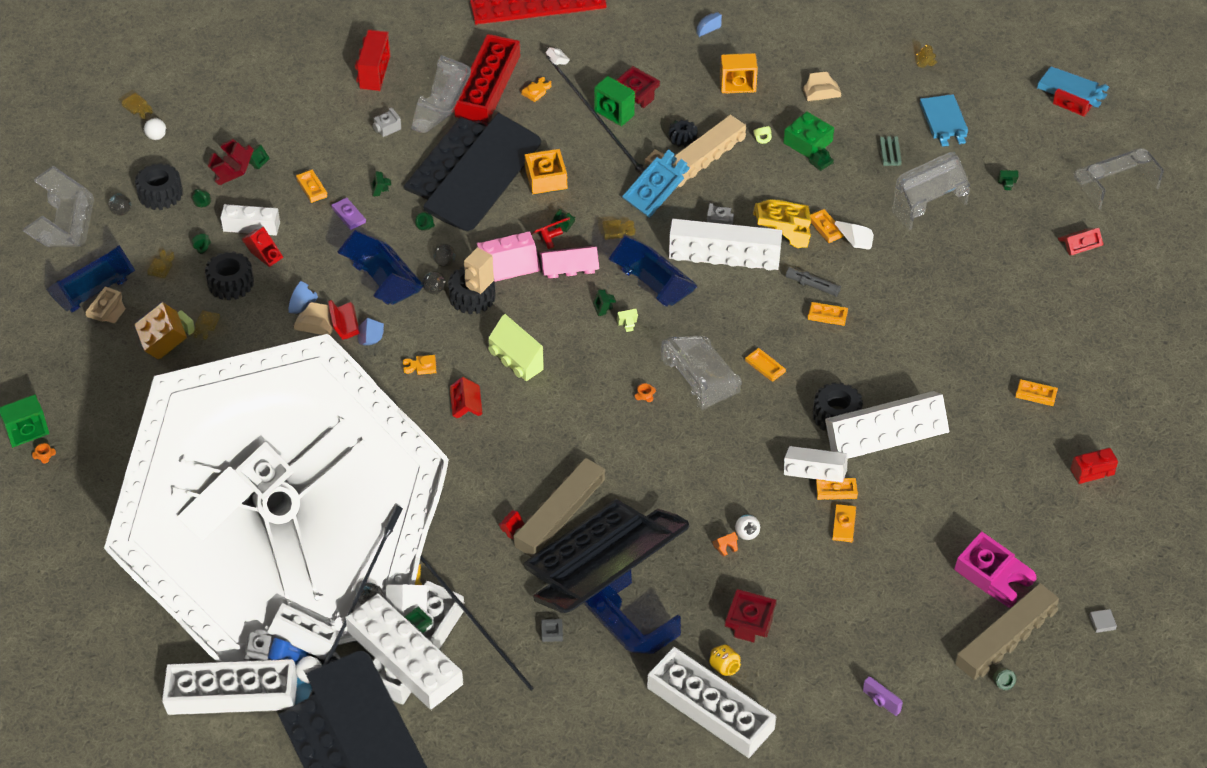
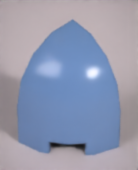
M716 12L701 19L696 28L698 36L700 37L720 28L722 15Z
M302 281L298 283L290 299L289 313H301L310 302L315 303L317 300V293H312L307 288L308 284Z
M366 318L358 326L360 334H358L359 344L373 345L382 338L383 323Z

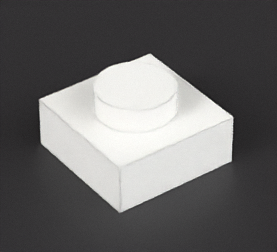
M549 47L546 52L550 57V61L556 65H565L570 60L560 49Z

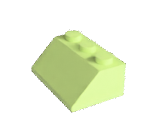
M504 314L489 336V351L493 356L497 355L504 366H509L513 369L514 374L518 378L522 377L525 381H528L543 370V346Z

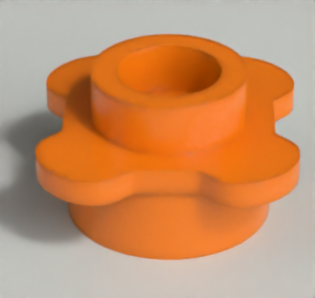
M647 383L639 385L635 399L652 402L656 389Z
M42 443L35 448L32 457L33 459L41 460L42 463H48L51 456L56 454V450L48 444Z

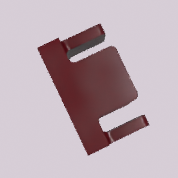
M634 66L617 79L619 83L635 91V103H641L642 108H645L654 100L655 90L660 86V80Z
M231 139L220 146L228 154L223 157V160L216 153L211 155L208 167L216 174L215 182L218 185L227 183L245 174L254 150L250 145L242 147L234 139Z
M737 589L725 621V627L735 630V638L753 643L755 642L756 635L767 637L773 621L777 600Z

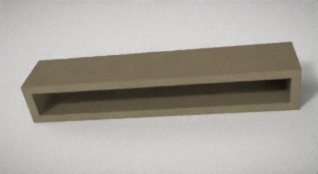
M587 458L578 463L574 471L564 478L559 488L552 491L548 500L540 504L537 512L528 517L526 524L522 528L517 529L514 534L515 547L531 557L540 552L605 480V469Z
M1040 583L959 652L955 665L973 680L979 676L984 677L992 664H999L1007 651L1011 653L1017 647L1020 640L1025 641L1034 628L1039 629L1043 625L1046 617H1052L1056 614L1059 597Z

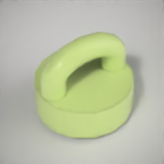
M769 126L753 131L757 142L763 144L771 140V128ZM767 134L766 139H760V136Z

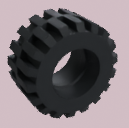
M163 163L151 164V166L144 167V170H140L139 174L136 175L135 185L138 199L142 205L145 204L146 208L151 206L152 210H156V208L163 210V207L168 209L171 208V204H177L176 200H181L183 189L179 172L175 167H170L169 164L163 165Z
M227 251L224 254H217L216 257L213 256L211 261L207 262L205 275L209 291L213 293L214 297L219 295L221 300L224 297L227 300H231L234 297L236 300L239 299L238 296L240 295L244 297L246 295L245 292L249 293L251 291L250 287L253 288L254 277L251 262L243 254H237L234 251L228 253Z
M464 266L460 267V270L456 269L454 274L450 275V280H448L449 299L451 305L455 306L457 311L461 309V313L464 314L466 311H468V314H473L476 311V314H479L480 310L485 312L487 306L491 307L493 305L492 302H495V280L479 294L476 291L467 290L469 288L466 287Z
M833 382L831 385H824V388L821 387L815 394L813 419L816 425H820V429L824 431L825 428L827 429L825 419L862 410V396L856 388L852 389V386L849 384L846 386L841 382L840 384ZM832 406H840L845 409H834Z

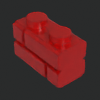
M1109 447L1073 457V464L1070 470L1078 484L1104 478L1105 476L1115 475L1118 460Z

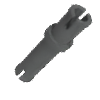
M790 266L786 272L787 278L798 281L803 286L806 284L835 297L838 296L841 290L840 285L838 286L810 275L808 271L803 272Z

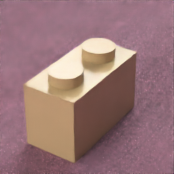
M477 247L464 260L466 287L481 294L494 281L493 255Z

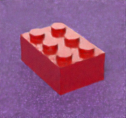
M368 30L366 37H363V48H360L359 60H356L355 69L358 70L357 83L360 84V89L381 90L390 59L389 35L386 31Z

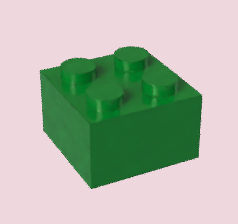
M609 76L594 87L596 113L621 127L634 116V90Z
M806 111L785 129L784 144L809 158L833 142L834 127Z
M36 395L25 397L0 407V417L12 448L50 434L43 410Z

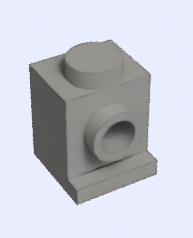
M389 108L388 112L374 117L373 128L376 133L379 132L385 137L401 130V119L393 108Z
M713 203L709 204L707 222L733 224L734 213H731V208L713 206Z
M264 630L250 632L243 660L267 661L272 636H268ZM256 642L262 643L263 647H257Z

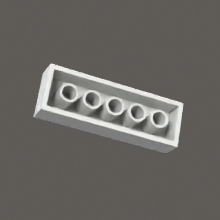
M672 219L669 259L778 270L782 230Z
M935 391L825 419L831 451L848 453V458L949 432L943 395Z
M427 581L425 583L428 586L427 615L432 619V625L426 628L423 635L440 649L464 611L443 587ZM453 592L464 605V597ZM375 658L373 663L392 700L403 705L411 691Z
M376 594L346 617L348 632L430 710L463 685L462 670L379 594Z
M675 647L648 674L647 688L747 758H750L775 730L776 716Z
M294 659L167 665L162 702L168 715L288 710L295 706L298 676Z

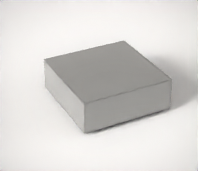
M1110 609L1090 612V619L1096 633L1116 630L1117 625Z

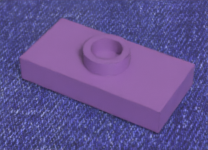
M348 198L332 204L334 212L350 230L366 223L364 216Z
M869 676L864 682L863 692L873 698L877 706H883L897 716L901 712L903 701Z

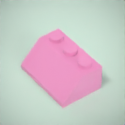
M530 231L477 243L478 248L493 255L495 281L541 271L536 246Z
M595 246L539 252L543 275H547L548 278L559 277L558 274L566 273V276L577 275L578 271H584V274L595 273V269H599L597 247Z

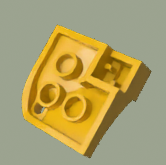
M766 200L755 203L753 215L757 218V225L782 230V235L789 239L790 245L796 248L808 247L811 236L809 206L782 200Z

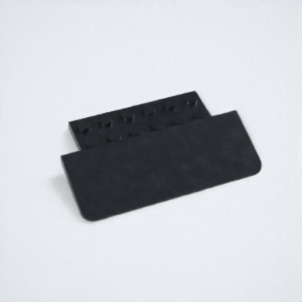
M499 112L487 127L460 117L406 182L404 190L427 199V202L423 205L424 211L458 229L471 231L484 218L524 167L525 154L535 153L541 145V139L537 134Z
M615 499L523 563L527 571L548 584L533 595L534 601L561 613L573 611L685 532L690 526L689 522L677 514L658 508L645 516Z
M364 651L354 652L305 673L315 694L279 714V718L304 768H427L370 655Z

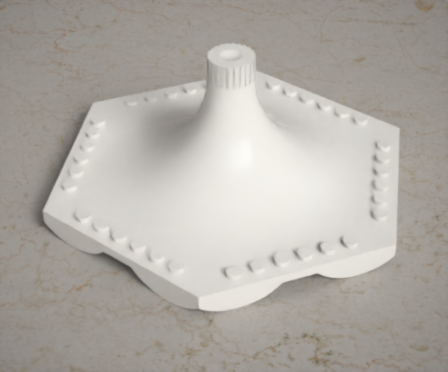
M329 334L154 376L104 549L218 663L246 661L243 659L250 632H255V630L266 631L268 636H272L270 647L273 639L278 638L268 633V630L282 603L340 631L357 591L382 541L384 527H386L396 505L402 507L403 510L394 527V532L388 536L367 580V583H371L373 586L364 587V595L360 596L354 611L376 594H379L386 600V585H414L421 552L439 501L449 459L396 406ZM266 442L294 472L264 501L253 492L202 541L177 516L229 466L235 471ZM371 587L372 590L368 592L367 588ZM347 626L338 644L357 641L348 632ZM256 642L257 647H263L262 643Z

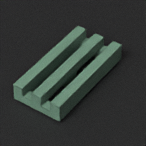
M880 137L883 166L901 165L898 137H894V139H891V137H887V139ZM885 143H888L890 162H887ZM892 143L895 146L897 162H894Z

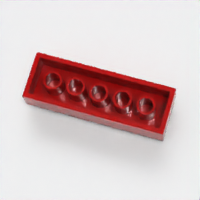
M487 34L454 101L456 118L463 117L470 121L479 120L489 123L520 58V41Z

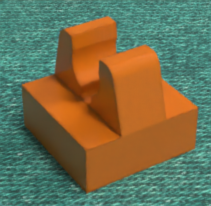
M735 532L712 541L714 548L722 556L728 555L726 551L727 546L733 552L738 550V538Z

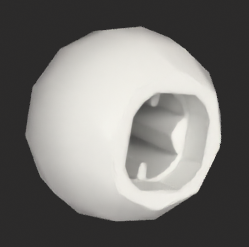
M158 118L149 119L144 126L145 135L152 140L161 139L166 133L165 123Z
M753 515L741 516L735 525L737 535L743 540L754 539L759 534L761 528L759 521Z
M304 657L297 663L296 674L301 681L310 683L305 673L322 667V664L315 657Z

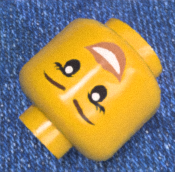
M724 644L712 649L709 662L719 674L728 676L735 674L739 670L740 656L729 645Z

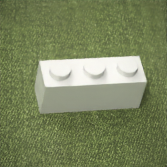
M224 204L221 222L224 232L251 233L255 229L264 227L269 235H277L280 218L278 208Z
M789 446L784 458V475L843 483L847 472L848 453Z
M284 603L281 604L268 630V633L322 660H325L339 632Z

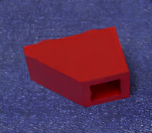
M264 227L255 229L242 238L250 253L268 267L284 258Z

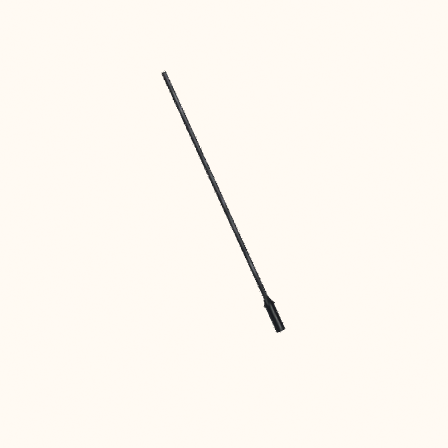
M551 62L552 65L556 68V70L560 73V75L565 79L569 86L574 90L578 97L583 101L587 108L592 112L596 119L605 128V130L610 134V136L615 140V142L624 151L628 158L633 162V164L635 165V170L638 171V173L641 175L645 171L643 165L635 161L631 154L626 150L622 143L612 133V131L603 122V120L594 111V109L589 105V103L580 94V92L571 83V81L566 77L562 70L556 64Z
M395 506L386 527H384L382 541L347 616L354 611L388 536L394 532V527L403 510L400 506ZM346 618L340 628V631L333 643V646L326 658L324 665L329 664L333 656V653L347 626ZM312 688V691H311L309 697H311V696H313V695L315 694L313 688Z
M421 555L420 560L529 690L532 691L534 689Z

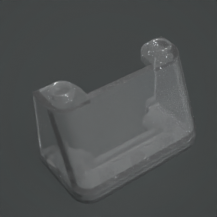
M440 56L434 83L431 88V96L429 98L420 96L411 127L412 130L421 133L429 132L453 113L470 78L471 69L469 66L448 57Z
M691 335L669 337L662 340L661 361L665 366H675L691 385V393L698 396L699 402L696 405L701 411L740 393L741 378L739 375H735L713 348L707 337Z

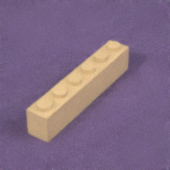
M729 115L675 155L677 160L672 164L673 167L677 165L680 159L687 162V166L690 167L685 174H682L684 179L677 187H682L689 178H694L701 169L707 168L713 160L719 159L725 151L731 150L737 142H742L746 136V125L732 115Z

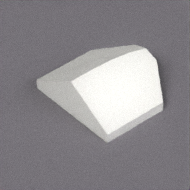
M841 221L834 223L853 247L870 249L872 247L874 235L869 228Z
M386 585V601L403 617L417 607L427 614V585Z

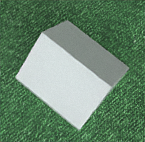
M264 442L235 472L264 501L294 470Z

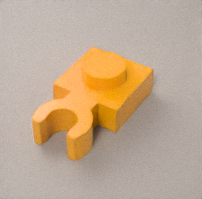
M541 77L537 84L532 82L524 88L522 95L536 102L546 94V89L552 86L551 81L544 83L545 78Z
M435 355L416 356V361L411 359L403 360V365H410L409 367H403L404 373H412L417 370V375L436 373Z

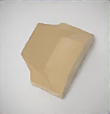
M828 72L810 74L807 84L803 87L807 101L841 97V91L837 82L831 78Z
M104 287L85 312L86 317L116 323L126 309L122 302L121 292Z
M310 302L306 309L299 314L294 324V330L320 335H331L334 328L329 305Z

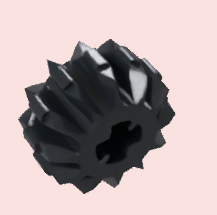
M682 119L680 121L674 120V123L670 124L668 137L672 144L677 143L678 147L683 144L686 147L687 143L690 145L696 141L698 129L694 122H689L688 119L686 121Z

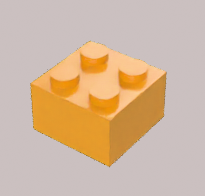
M756 53L721 55L720 83L722 93L756 92L758 68Z
M560 149L525 154V170L532 194L567 189V172Z
M163 302L134 324L144 351L156 359L165 356L187 338L177 311Z

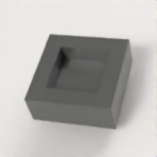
M562 619L541 620L542 642L563 641Z

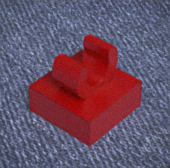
M512 510L498 525L509 538L514 539L517 529L522 528L525 523L518 511Z

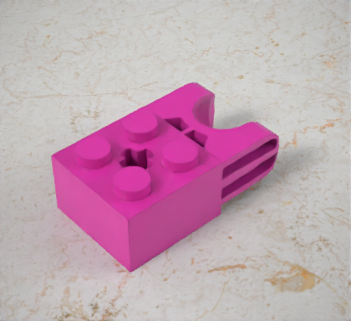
M982 531L957 558L954 569L1008 608H1012L1017 603V594L1010 588L1008 583L1017 582L1028 587L1033 585L1037 579L1035 572L1015 558V554Z

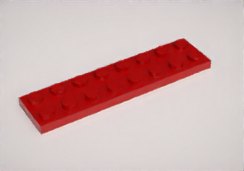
M470 0L475 25L607 8L605 0Z

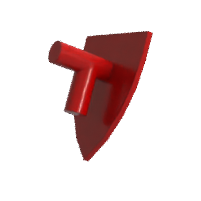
M570 217L535 230L531 235L541 232L547 249L555 247L551 238L559 236L563 232L561 227L549 232L548 228L567 221Z

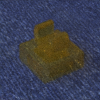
M926 44L918 52V67L925 68L927 65L934 66L937 63L934 60L936 54L933 53L932 46Z

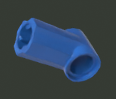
M274 638L268 653V659H294L295 666H297V663L302 658L308 657L309 653L291 646L292 644L287 641Z

